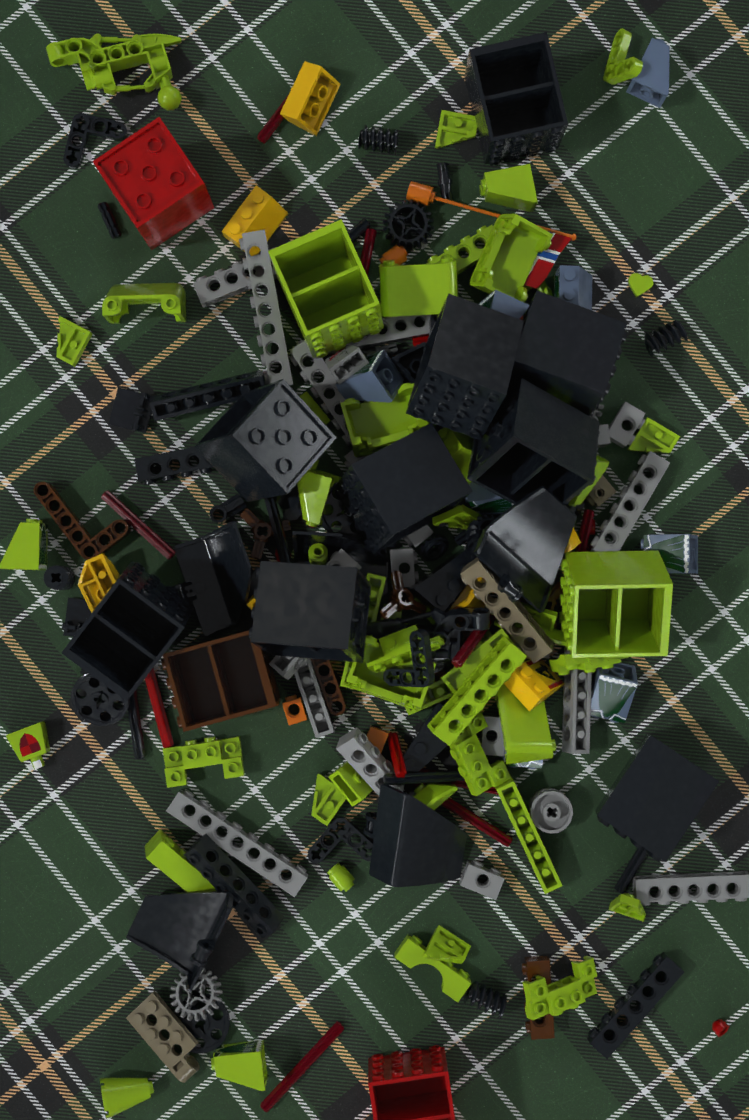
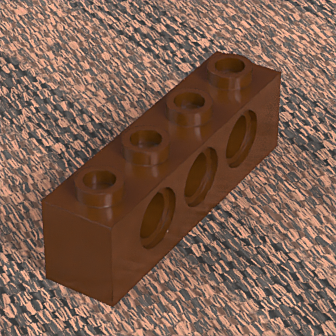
M548 956L525 957V963H522V974L526 975V981L533 982L532 977L539 974L545 977L547 985L551 984L550 959ZM551 1014L543 1016L541 1020L529 1019V1021H525L526 1033L530 1034L531 1040L555 1038L554 1019Z

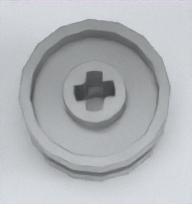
M551 787L542 788L536 791L529 800L528 812L534 825L541 831L550 834L559 833L571 823L573 816L572 804L558 789ZM549 807L553 809V811L550 813H548L547 811Z

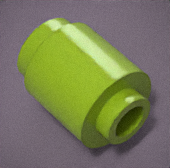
M316 543L309 548L308 557L310 564L325 565L327 563L328 550L325 545Z
M339 862L327 872L328 878L340 892L343 889L347 892L354 885L352 881L355 878Z

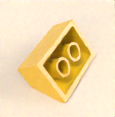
M304 61L280 115L290 123L317 136L341 84L322 66Z
M256 185L222 230L223 236L240 248L239 239L242 238V233L265 230L268 241L288 215V212L272 196ZM252 247L249 254L254 256L259 254L261 250L258 247Z

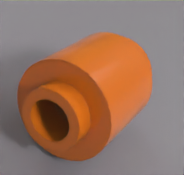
M396 244L382 254L379 262L383 264L385 260H394L395 263L402 265L407 261L406 256H408V253L403 246L399 247Z

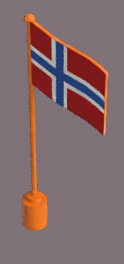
M411 181L407 191L406 200L410 201L412 199L416 203L419 201L420 204L426 206L437 200L497 218L501 215L437 197L436 192L433 191L434 187ZM539 226L553 234L551 245L547 250L538 252L524 285L537 289L548 277L560 253L571 240H576V234L571 235Z

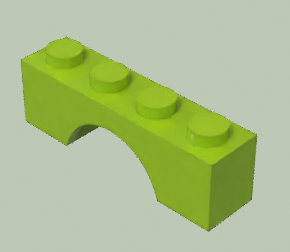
M407 934L395 951V958L410 969L419 964H429L437 968L442 975V992L456 1002H459L471 985L470 975L463 969L457 970L451 962L423 958L426 947L422 945V940L415 935L411 937Z

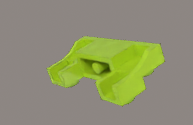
M502 628L486 641H480L461 668L453 667L441 677L453 694L503 636L512 642Z
M571 653L560 654L557 660L550 659L549 663L551 672H557L558 675L570 674V670L575 669L591 673L595 672L596 668L602 667V669L613 668V664L621 663V659L628 657L572 658Z
M481 711L473 718L471 724L460 733L459 738L449 746L451 749L450 754L459 766L458 771L464 777L471 795L474 796L480 795L491 787H497L511 778L504 761L497 760L489 764L476 733L488 727Z
M213 736L204 738L203 742H197L196 739L185 741L184 745L163 748L167 788L187 785L186 769L222 764L225 779L245 775L240 736L216 739Z
M584 956V961H572L574 977L570 975L548 985L546 984L545 977L539 975L536 976V980L533 982L523 981L527 1018L536 1020L547 1014L559 1016L565 1010L578 1008L579 1004L586 1002L585 998L597 994L594 978L597 977L594 958Z

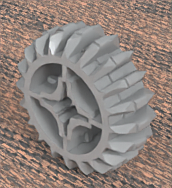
M203 968L199 976L202 980L193 988V991H199L200 996L204 999L194 997L192 992L187 991V976L183 973L179 974L182 978L180 981L178 979L174 980L178 985L177 987L171 986V990L176 991L175 994H170V998L176 999L171 1005L177 1006L175 1012H181L180 1017L185 1018L187 1016V1020L191 1021L194 1016L195 1021L198 1022L200 1015L206 1020L207 1012L211 1016L214 1014L211 1010L212 1007L215 1009L219 1008L215 1002H222V999L217 997V995L223 994V991L217 990L221 983H214L218 977L216 975L211 977L212 971L209 970L205 974V968ZM207 982L211 988L210 999L205 996V985ZM183 989L188 993L186 1006L182 1001ZM198 1002L206 1004L199 1010H190Z

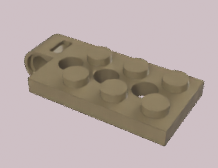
M152 992L126 1019L180 1082L185 1083L200 1069L198 1061L188 1054L199 1042L157 992ZM150 1014L156 1016V1024H153L149 1021ZM162 1029H166L169 1032V1039L162 1036ZM175 1044H178L182 1047L181 1054L175 1052Z

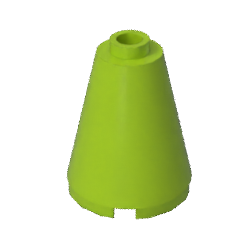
M100 1078V1084L104 1083L101 1086L104 1112L109 1111V1113H105L106 1119L151 1098L150 1094L154 1093L152 1081L148 1082V1078Z

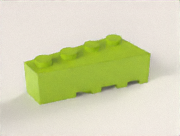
M161 829L145 845L146 859L185 891H216L214 886L184 856L186 851Z

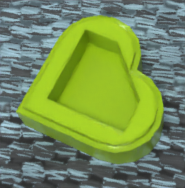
M633 273L628 278V285L637 298L653 286V279L648 275L642 276L639 273Z

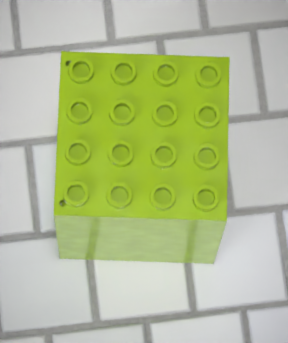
M342 219L268 251L278 281L313 359L316 357L318 359L323 358L332 350H341L348 343L360 342L363 340V337L369 334L376 335L384 328L380 303Z
M659 551L565 553V559L561 561V570L564 571V577L560 579L563 594H560L562 612H559V622L561 623L562 632H564L566 648L570 650L572 658L668 656L673 582Z

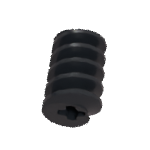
M364 125L363 129L360 130L358 149L364 144L365 150H368L371 145L373 151H376L379 146L380 152H383L386 147L389 154L394 149L396 155L398 131L395 129L393 134H391L390 128H387L386 132L383 133V129L380 127L378 132H376L375 126H372L371 130L368 131L367 125Z
M674 320L672 324L667 323L665 327L660 326L658 330L653 329L651 334L649 332L645 333L644 342L649 355L652 357L653 350L659 354L661 346L666 351L668 343L671 347H674L675 340L678 344H681V338L683 337L685 341H688V337L682 324L678 320Z
M51 566L44 573V582L47 587L53 590H67L74 585L75 574L69 567Z
M475 981L469 987L464 998V1003L468 999L471 1000L470 1006L477 1002L478 1010L485 1006V1013L492 1009L491 1016L498 1012V1019H501L507 1005L506 994L500 996L499 991L493 993L491 987L486 990V985L484 984L479 987L478 981Z

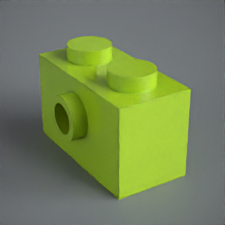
M347 761L328 776L352 807L365 799L373 791Z

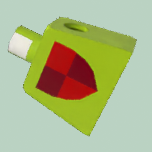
M45 721L6 735L20 762L30 759L34 770L45 766L42 754L50 752Z

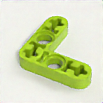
M623 28L614 37L603 80L611 85L637 77L643 67V62L635 57L625 59L632 34Z

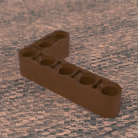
M39 482L34 487L35 496L79 554L86 560L106 553L131 532V525L119 519L112 522L92 538L51 484ZM43 486L48 487V493L45 496H42L40 493ZM55 501L60 503V508L57 511L52 509V504ZM70 516L72 519L69 526H65L63 523L64 518ZM120 523H123L126 527L122 534H119L117 531V526ZM78 531H81L83 533V539L77 542L75 539V534ZM104 535H108L110 537V543L108 545H104L102 543V537ZM90 546L95 549L92 557H89L86 553Z
M311 659L330 713L336 716L343 714L346 703L331 661ZM327 665L330 669L329 674L321 675L319 667ZM333 683L336 686V691L328 693L325 690L326 684ZM335 701L341 702L343 705L342 710L334 711L332 703Z

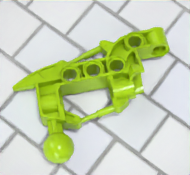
M95 34L90 40L86 38H70L60 42H52L46 47L50 65L53 67L79 63L87 91L95 88L97 90L104 89V93L116 95L117 92L145 89L149 93L155 88L156 90L161 88L158 92L157 100L163 109L167 111L175 110L181 104V93L170 82L173 76L165 47L181 43L180 37L166 34H135L132 38L101 37L100 34ZM124 42L104 48L101 47L102 43ZM149 63L152 74L144 82V85H115L112 72Z

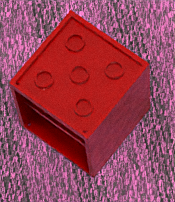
M160 117L92 161L151 250L214 209L205 183Z
M434 1045L426 1050L414 1048L410 1052L394 1051L391 1055L375 1054L368 1058V1086L373 1120H455L444 1047Z

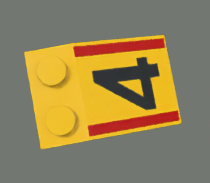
M540 659L536 663H533L531 660L522 663L511 674L510 679L503 684L530 712L564 686L565 683L555 672H551L550 667Z

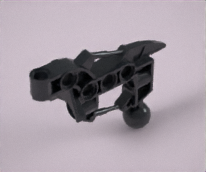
M461 607L451 609L445 613L438 608H433L432 611L402 620L397 617L395 619L371 622L367 624L366 635H373L380 644V638L416 625L418 629H425L430 639L439 634L446 637L443 639L445 644L440 646L438 650L432 651L433 662L437 663L434 673H437L444 669L445 664H451V660L460 650V647H462V631L489 629L490 611L482 607ZM432 617L436 622L435 625L405 624L406 622L418 621ZM463 617L465 621L460 622L456 618Z

